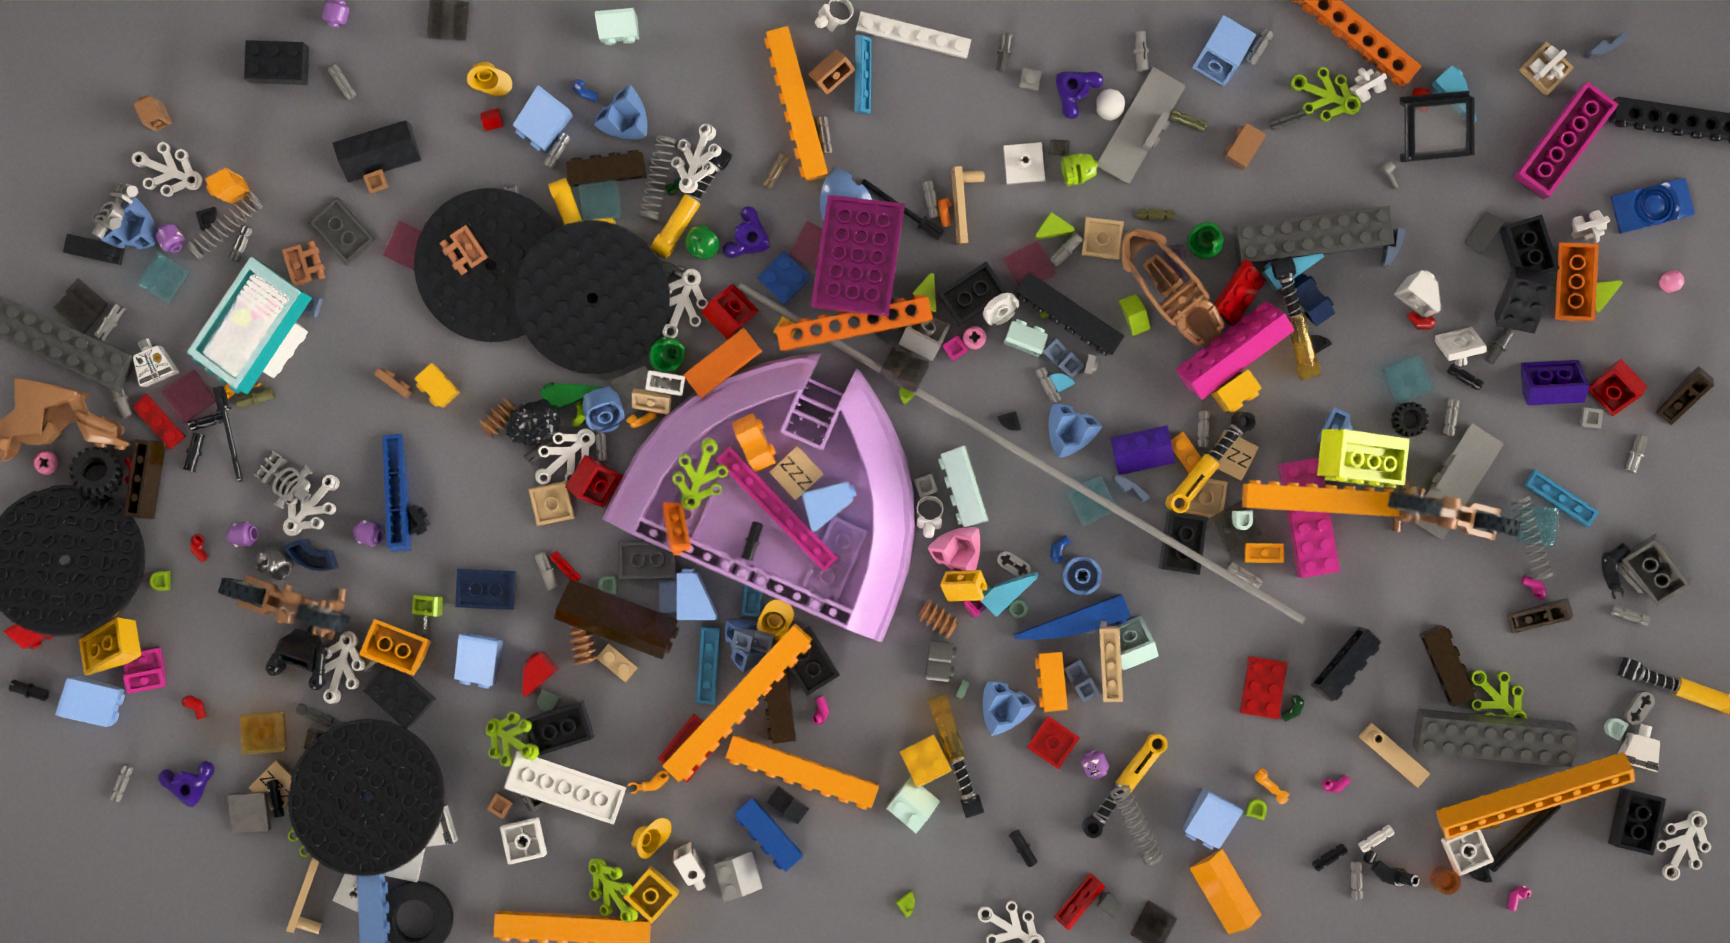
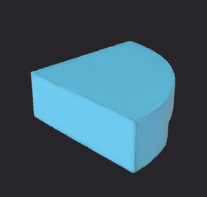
M1050 375L1057 393L1075 384L1067 375Z

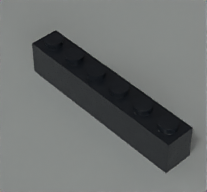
M1030 272L1026 273L1015 290V293L1018 294L1016 298L1024 303L1030 302L1034 305L1032 308L1040 314L1045 312L1050 315L1049 320L1057 325L1060 322L1066 326L1064 330L1072 335L1078 334L1081 336L1080 340L1089 346L1093 344L1097 347L1096 351L1103 356L1107 354L1113 355L1124 338L1123 334Z

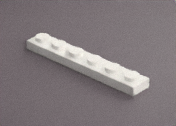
M862 11L860 12L856 32L967 59L972 40Z

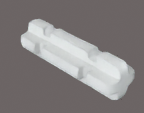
M1390 825L1383 827L1382 831L1379 830L1369 836L1366 841H1361L1358 844L1359 848L1364 853L1369 851L1370 847H1375L1385 841L1386 837L1389 838L1394 835L1393 828Z

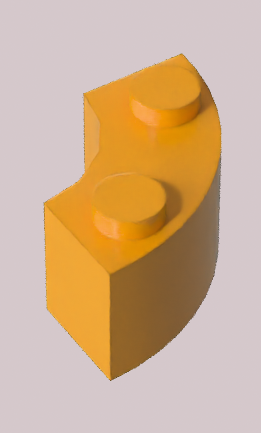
M751 413L732 422L735 436L754 472L776 463L774 458L776 454L775 448L772 443H768L763 432L765 428L760 418L756 419L754 414Z

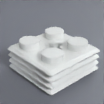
M539 817L505 824L500 827L508 864L544 857L547 854ZM522 836L528 839L526 845L523 842H519Z
M1480 829L1447 840L1445 837L1441 839L1452 868L1458 876H1462L1494 861ZM1466 846L1471 848L1468 850L1469 854L1464 853Z

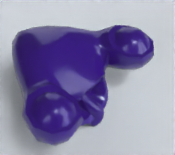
M1066 71L1056 75V87L1062 101V113L1066 118H1077L1080 112L1074 101L1086 97L1089 94L1090 86L1092 88H1099L1103 84V76L1095 71Z
M747 206L742 209L740 215L745 222L735 227L734 238L737 240V243L727 242L722 247L723 254L726 257L735 258L742 254L758 253L770 247L768 236L759 221L757 211L753 207Z
M208 761L201 762L197 775L183 771L175 775L170 769H167L159 774L158 780L162 786L172 792L183 804L193 807L201 799L207 782L213 776L214 766Z

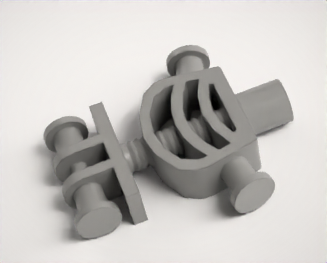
M122 183L115 186V193L111 192L110 196L116 200L104 204L100 211L92 216V221L96 224L92 231L94 236L103 239L108 229L114 230L121 226L124 209L120 206L123 203L132 204L131 197H135L138 194L136 186Z
M273 449L269 458H265L267 463L265 465L260 464V469L253 474L262 483L267 485L276 477L272 489L279 498L273 504L279 508L284 509L283 505L286 500L293 502L295 498L305 503L311 496L304 489L308 483L305 477L309 473L312 474L313 471L306 464L301 471L292 467L280 471L288 460Z

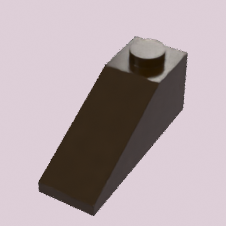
M1698 366L1659 408L1657 414L1672 425L1714 386L1713 378Z
M1568 598L1508 614L1507 617L1512 633H1518L1568 621L1573 617V612Z

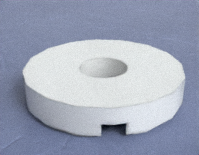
M1003 293L994 297L984 308L983 318L989 325H1001L1007 322L1016 313L1014 311L1016 307L1017 309L1019 307L1018 299L1012 293Z

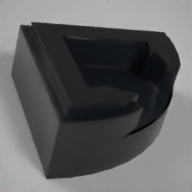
M216 207L196 212L201 231H205V228L209 229L212 226L211 223L214 224L217 216Z
M1310 335L1307 338V342L1314 354L1332 345L1328 338L1320 335Z
M1016 411L997 416L999 422L1005 428L1013 431L1021 430Z
M1487 865L1468 872L1478 881L1485 883L1493 882Z

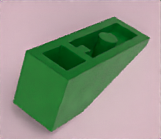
M554 382L544 385V389L540 390L542 398L548 400L550 405H557L558 410L583 400L586 393L603 387L554 384Z

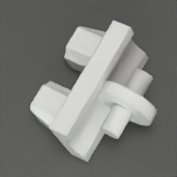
M1551 45L1542 53L1549 60L1547 64L1540 58H1537L1530 65V68L1535 73L1533 78L1536 81L1542 78L1548 71L1550 72L1547 75L1549 80H1552L1554 77L1561 79L1564 75L1562 69L1565 65L1560 63L1556 66V64L1567 53L1564 49L1559 51Z
M1360 68L1358 70L1359 76L1354 78L1357 84L1349 88L1351 94H1354L1361 102H1366L1371 98L1368 89L1373 87L1375 93H1381L1387 89L1384 81L1387 79V76L1379 71L1374 73L1372 69L1366 71L1364 68Z
M1600 210L1589 214L1590 222L1585 223L1583 216L1573 218L1571 222L1573 227L1571 235L1573 239L1584 236L1585 240L1591 239L1593 243L1600 241V236L1605 234L1604 230L1607 229V223L1610 222L1609 217H1604Z

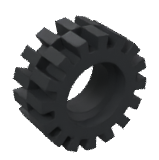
M1416 402L1400 404L1399 407L1394 409L1395 412H1392V427L1401 436H1417L1423 433V430L1427 428L1426 424H1429V420H1427L1429 415L1425 413L1427 410L1422 408L1421 404H1416ZM1407 412L1414 413L1417 418V422L1413 427H1408L1403 422V416Z

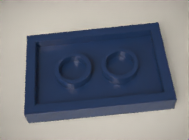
M457 569L455 607L514 610L516 571Z

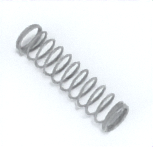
M657 135L655 138L656 141H658L661 144L654 145L655 149L659 151L652 152L653 156H655L658 159L650 160L651 163L656 166L649 167V170L655 174L647 175V177L653 181H647L645 184L650 188L643 190L646 194L650 196H643L642 199L647 203L640 205L641 208L647 211H640L638 214V216L650 220H658L659 217L654 214L659 215L660 213L649 210L643 207V205L661 207V205L647 201L644 198H655L661 200L663 198L652 195L646 192V190L660 192L665 191L650 186L647 183H658L666 185V183L655 180L649 176L655 175L668 177V175L655 172L650 168H661L669 170V168L658 165L652 161L658 160L671 162V160L658 157L654 153H664L673 155V153L661 150L656 146L660 145L674 148V145L669 144H675L676 140L673 138L661 135Z
M249 191V193H247L246 195L253 203L256 210L251 208L243 199L240 198L242 203L249 211L250 215H248L236 203H234V205L242 214L244 220L237 216L230 208H228V210L235 217L239 225L235 224L223 213V216L227 219L233 230L228 228L217 218V221L222 225L227 235L222 233L218 228H216L211 223L213 228L219 234L221 240L216 238L210 231H208L207 228H205V230L213 239L215 245L209 242L201 233H199V235L206 242L210 250L203 247L195 238H193V240L198 244L204 255H202V253L191 242L187 243V247L189 248V250L198 259L202 260V258L205 257L204 250L211 252L210 245L217 247L216 240H218L219 242H223L221 234L225 237H229L227 229L231 232L235 231L232 224H234L237 227H240L241 225L239 220L246 222L245 215H247L248 217H252L250 209L254 212H258V208H263V204L252 192Z
M1524 496L1509 501L1510 505L1519 504L1522 502H1529L1521 507L1513 509L1512 511L1514 512L1527 509L1532 510L1522 515L1514 517V519L1533 517L1530 520L1522 522L1520 526L1529 524L1536 525L1526 530L1520 531L1519 534L1535 531L1538 532L1534 535L1521 539V541L1531 539L1540 540L1527 546H1524L1523 548L1543 546L1542 548L1527 553L1525 555L1528 556L1533 554H1544L1543 556L1530 560L1527 563L1547 561L1542 565L1531 568L1530 571L1536 569L1550 568L1549 570L1543 573L1532 576V580L1535 581L1553 576V572L1550 571L1552 569L1551 567L1544 566L1549 563V560L1541 559L1545 557L1547 553L1538 552L1545 547V545L1537 544L1541 542L1543 538L1534 537L1540 533V530H1531L1538 525V523L1530 522L1534 520L1536 516L1527 515L1531 513L1534 509L1530 507L1523 508L1528 506L1532 502L1530 501V496Z
M1122 785L1115 788L1110 795L1114 802H1120L1129 795L1133 796L1132 800H1125L1119 803L1117 809L1125 808L1120 812V815H1127L1123 819L1124 822L1131 821L1127 824L1126 828H1133L1129 833L1130 835L1137 834L1133 837V841H1139L1136 844L1137 848L1143 847L1139 854H1145L1142 858L1144 864L1153 865L1158 863L1163 858V854L1159 851L1160 847L1156 845L1157 841L1153 839L1150 827L1146 826L1147 821L1143 819L1144 815L1140 813L1141 808L1137 807L1138 803L1134 800V795L1131 794L1130 786ZM1128 788L1124 793L1113 796L1117 791ZM1133 801L1136 803L1135 806L1127 807ZM1129 802L1125 806L1119 807L1121 804ZM1133 808L1129 812L1122 814L1123 811ZM1135 808L1139 809V812L1131 813ZM1137 814L1133 818L1125 820L1127 817ZM1139 814L1142 815V819L1133 820V819H1135ZM1139 821L1137 824L1128 827L1131 823ZM1142 821L1145 822V825L1137 826ZM1143 827L1141 830L1131 833L1133 830ZM1145 827H1147L1149 830L1148 832L1139 833ZM1146 834L1142 838L1134 840L1137 836ZM1148 834L1152 835V838L1143 839ZM1149 840L1146 844L1137 846L1141 842ZM1152 840L1155 841V844H1154V845H1148V846H1146V845L1149 844ZM1153 846L1148 851L1141 853L1143 849ZM1155 846L1158 848V851L1150 852ZM1160 854V857L1156 860L1146 862L1147 860H1150L1154 858L1156 855Z

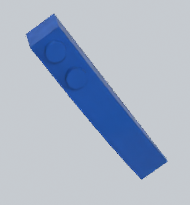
M402 434L383 435L387 548L391 552L412 551L411 535L409 533L411 530L410 512L408 511L410 508L403 436Z
M1119 594L1013 635L1015 639L1038 640L1073 636L1096 629L1100 632L1101 621H1107V626L1115 622L1119 625L1127 622V618L1131 617L1123 595Z

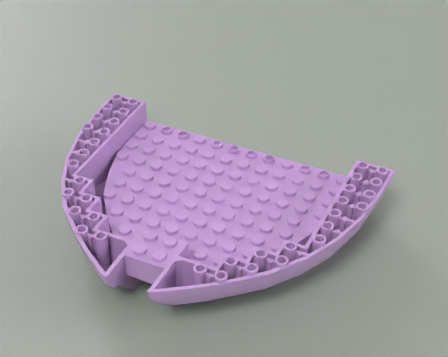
M812 352L761 362L737 370L703 398H700L696 392L689 395L659 422L638 448L615 489L602 519L632 535L673 552V550L669 549L661 508L662 503H681L683 493L679 486L673 482L672 478L675 472L680 471L684 474V481L689 490L692 486L688 473L679 463V456L681 454H688L695 472H697L703 454L701 443L706 438H712L716 441L717 451L710 456L705 474L720 465L716 459L729 446L752 469L735 436L732 422L753 413L756 419H761L765 428L763 432L768 443H772L776 451L774 455L776 463L755 473L810 529L811 526L803 495L795 501L769 472L796 446H799L824 473L806 492L845 482L854 485L856 496L853 497L854 501L820 529L813 531L838 559L824 572L729 474L723 478L718 476L699 488V491L710 487L711 483L718 482L722 488L719 495L712 494L702 499L700 505L694 510H688L683 507L691 546L689 551H682L680 556L845 629L883 642L910 569L915 536V499L907 455L889 416L862 372L856 368L845 393H841L810 379L821 356L820 352ZM708 445V446L706 447V449H707V450H712V449H713V446H712V445ZM683 458L681 462L686 463L688 458ZM721 468L718 472L724 473L725 469ZM678 475L675 479L679 481L682 479V476ZM714 486L712 488L713 491H717L719 489L718 486ZM691 498L687 502L693 503L694 499ZM756 521L762 523L763 528L758 541L760 544L756 547L753 561L741 558V555L743 554L746 544L745 538H748L752 522Z

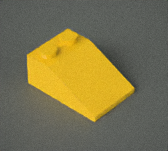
M117 617L79 639L85 676L127 664L141 656L136 620Z

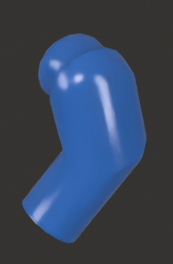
M576 79L573 90L582 98L595 102L598 93L583 88L585 82Z
M1066 535L1051 546L1050 557L1055 563L1062 562L1063 548L1071 543Z

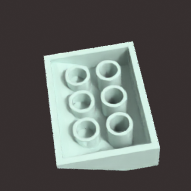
M965 446L940 454L941 458L938 461L941 470L945 469L947 474L944 480L947 488L951 487L953 495H950L952 505L957 506L958 513L955 515L958 524L967 527L988 521Z

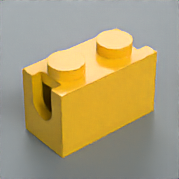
M433 363L429 364L414 378L418 382L416 384L418 389L423 393L426 391L430 395L429 400L435 407L439 405L444 408L461 393Z
M981 570L946 571L940 584L947 601L983 600L982 592L988 588Z

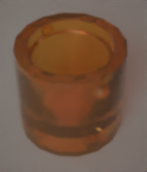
M1439 866L1432 870L1430 882L1439 892L1451 895L1461 887L1460 877L1455 871L1446 866Z

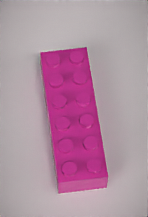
M1588 81L1582 84L1512 177L1542 200L1550 197L1619 104Z
M1266 301L1249 315L1244 316L1237 324L1229 327L1221 336L1213 339L1205 348L1197 351L1193 357L1184 361L1175 371L1185 387L1203 400L1292 333L1294 329L1285 313Z
M1319 458L1278 464L1281 486H1287V483H1299V487H1306V484H1318V488H1325L1324 476H1317ZM1286 510L1297 577L1306 578L1340 572L1330 513Z

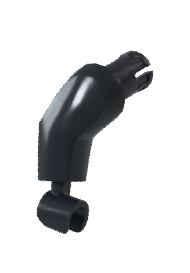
M1623 542L1610 553L1605 552L1601 557L1603 576L1608 588L1612 590L1611 596L1613 599H1616L1615 592H1620L1622 598L1624 596L1617 564L1621 558L1631 551Z
M1372 850L1365 853L1363 860L1372 865L1370 869L1382 882L1395 886L1406 884L1417 887L1419 885L1420 878H1418V875L1407 873L1403 868H1389L1381 860L1376 862L1377 854Z

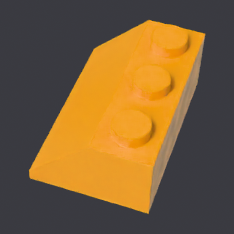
M374 619L359 655L414 676L427 654L431 641Z

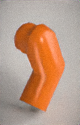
M941 198L938 202L943 227L951 225L948 208L951 207L952 202L949 198Z

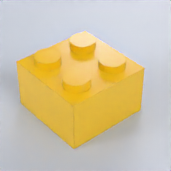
M1248 369L1213 391L1211 395L1223 412L1230 411L1231 413L1241 408L1244 400L1247 402L1259 395L1258 391L1262 388Z
M935 735L900 751L917 788L952 772Z
M651 865L632 886L633 892L623 898L649 922L653 923L675 899L680 890Z

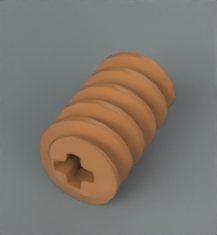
M505 398L502 399L504 405L496 404L498 410L490 409L492 415L485 413L486 421L481 418L479 419L481 427L492 439V433L498 435V428L504 430V423L508 424V417H511L512 411L517 409L512 401Z
M929 599L917 614V616L921 615L919 621L922 622L927 619L926 626L933 623L932 630L940 628L939 635L946 632L945 639L947 640L958 625V623L956 624L957 617L950 619L951 613L949 612L943 615L944 608L937 611L938 604L935 603L931 606L932 600Z
M568 626L567 628L573 629L568 635L575 637L570 640V643L576 644V646L571 648V651L577 652L572 658L578 659L573 665L589 663L597 659L596 655H591V653L596 651V648L590 647L595 641L588 639L593 636V633L574 626Z

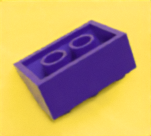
M1579 360L1521 363L1522 393L1527 405L1585 402L1589 383Z
M1168 425L1110 438L1118 475L1175 463Z

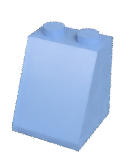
M1223 15L1192 68L1225 87L1257 34Z
M538 85L513 126L517 129L515 131L517 135L523 139L527 137L531 140L530 145L538 151L542 149L546 152L573 118V114L566 106Z
M845 482L802 493L812 532L820 529L854 501L853 497L856 496L854 485Z
M693 568L682 569V572L677 573V620L718 619L717 610L700 573L695 572Z
M467 632L459 634L454 679L459 680L460 684L471 685V682L478 683V687L490 688V686L495 685L504 639Z
M83 675L68 677L55 715L104 727L112 726L119 718L118 709L119 705L124 701L125 694L123 693L125 688Z
M1202 788L1182 830L1186 832V837L1194 841L1197 838L1202 840V845L1212 850L1214 847L1220 849L1242 815L1243 810L1237 805Z

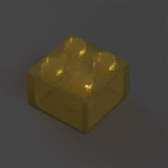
M285 711L249 713L240 716L242 755L287 750Z

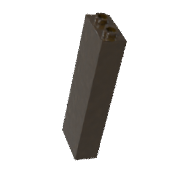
M572 579L568 582L556 607L554 619L662 660L665 653H670L673 645L670 641L672 638H676L679 628L676 627L678 620Z

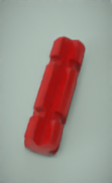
M558 551L552 553L549 557L550 560L557 564L556 566L565 576L569 577V580L572 579L578 582L581 579L578 572H575L574 568L564 558H561L562 555Z

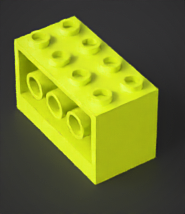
M1322 429L1317 476H1325L1324 480L1357 483V485H1371L1379 488H1396V485H1405L1410 439L1351 430Z

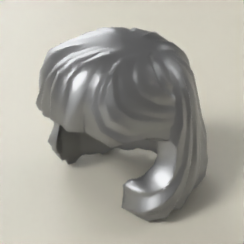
M270 546L261 550L254 561L257 571L263 573L267 571L269 575H272L273 579L282 581L285 577L292 574L293 564L290 556L277 546Z

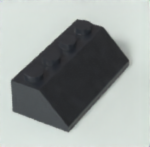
M406 120L332 142L337 160L348 183L363 179V175L380 169L386 172L422 161L411 124Z
M1358 627L1311 686L1331 702L1338 700L1343 694V688L1346 685L1349 686L1354 681V675L1357 671L1365 668L1368 663L1366 660L1378 652L1381 641L1368 628Z

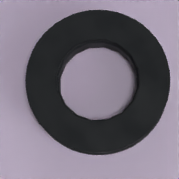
M418 881L417 883L407 882L398 886L386 896V902L388 901L389 913H386L387 921L390 923V932L387 933V938L390 943H443L447 939L453 925V910L449 899L438 887L423 881ZM409 900L424 902L431 908L434 915V925L431 932L422 938H411L404 935L397 925L396 915L398 909Z

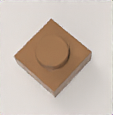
M383 169L363 175L370 194L389 188Z
M497 792L486 810L504 819L514 802Z

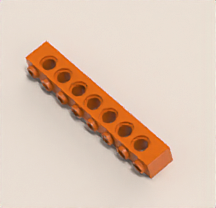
M1291 0L1293 2L1297 1L1302 5V9L1306 13L1313 14L1321 25L1329 27L1334 36L1344 39L1349 48L1362 54L1361 57L1365 61L1376 65V69L1380 73L1387 74L1395 85L1404 87L1422 67L1341 0ZM1318 3H1324L1326 5V10H1321L1318 6ZM1333 15H1339L1341 22H1336L1333 19ZM1348 26L1354 27L1356 34H1351L1348 31ZM1363 38H1367L1371 45H1364ZM1378 50L1385 53V58L1378 56ZM1393 62L1400 65V70L1393 68Z
M921 294L912 296L913 300L905 301V298L893 300L894 304L890 305V310L897 311V318L890 320L885 316H878L879 320L875 324L868 322L869 314L848 313L844 311H838L836 316L829 317V314L817 316L818 319L811 321L810 318L799 319V323L792 325L791 322L780 323V327L776 328L780 351L783 352L933 321L929 298ZM908 306H914L917 312L915 315L909 316L906 314L905 309ZM852 317H856L860 321L859 325L855 328L850 327L848 324ZM833 321H838L841 324L840 329L836 332L831 331L829 327ZM819 325L822 329L819 335L811 334L812 326ZM793 330H802V337L800 339L792 338Z

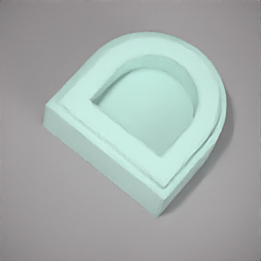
M1253 510L1232 511L1234 527L1239 530L1249 529L1253 523Z
M1610 718L1605 722L1604 730L1607 735L1620 741L1629 724L1617 718Z

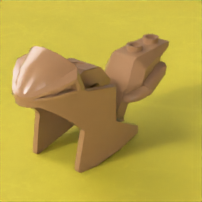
M1133 229L1128 231L1122 241L1121 261L1123 269L1127 272L1132 271L1139 285L1156 309L1171 325H1177L1178 332L1195 346H1207L1213 339L1221 336L1224 322L1215 304L1208 300V293L1194 273L1165 245L1167 242L1165 236L1152 230ZM1148 244H1157L1191 277V279L1184 283L1171 266L1157 253L1145 261L1142 266L1160 293L1164 297L1168 296L1159 304L1153 298L1133 263L1136 253L1140 248Z
M14 379L15 409L0 420L1 461L6 462L17 456L23 443L27 445L52 444L63 433L62 430L74 422H77L85 441L95 442L94 446L106 448L107 444L114 445V449L126 450V446L133 447L132 442L122 438L124 427L121 424L104 416H98L89 412L84 401L89 397V393L45 382Z

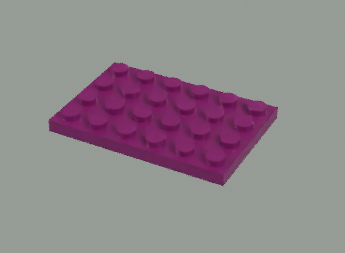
M828 195L811 302L812 308L889 317L905 208L904 203Z

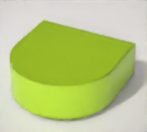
M170 571L153 573L149 580L151 587L157 591L171 590Z
M1252 799L1247 804L1245 815L1264 821L1267 805L1261 799Z

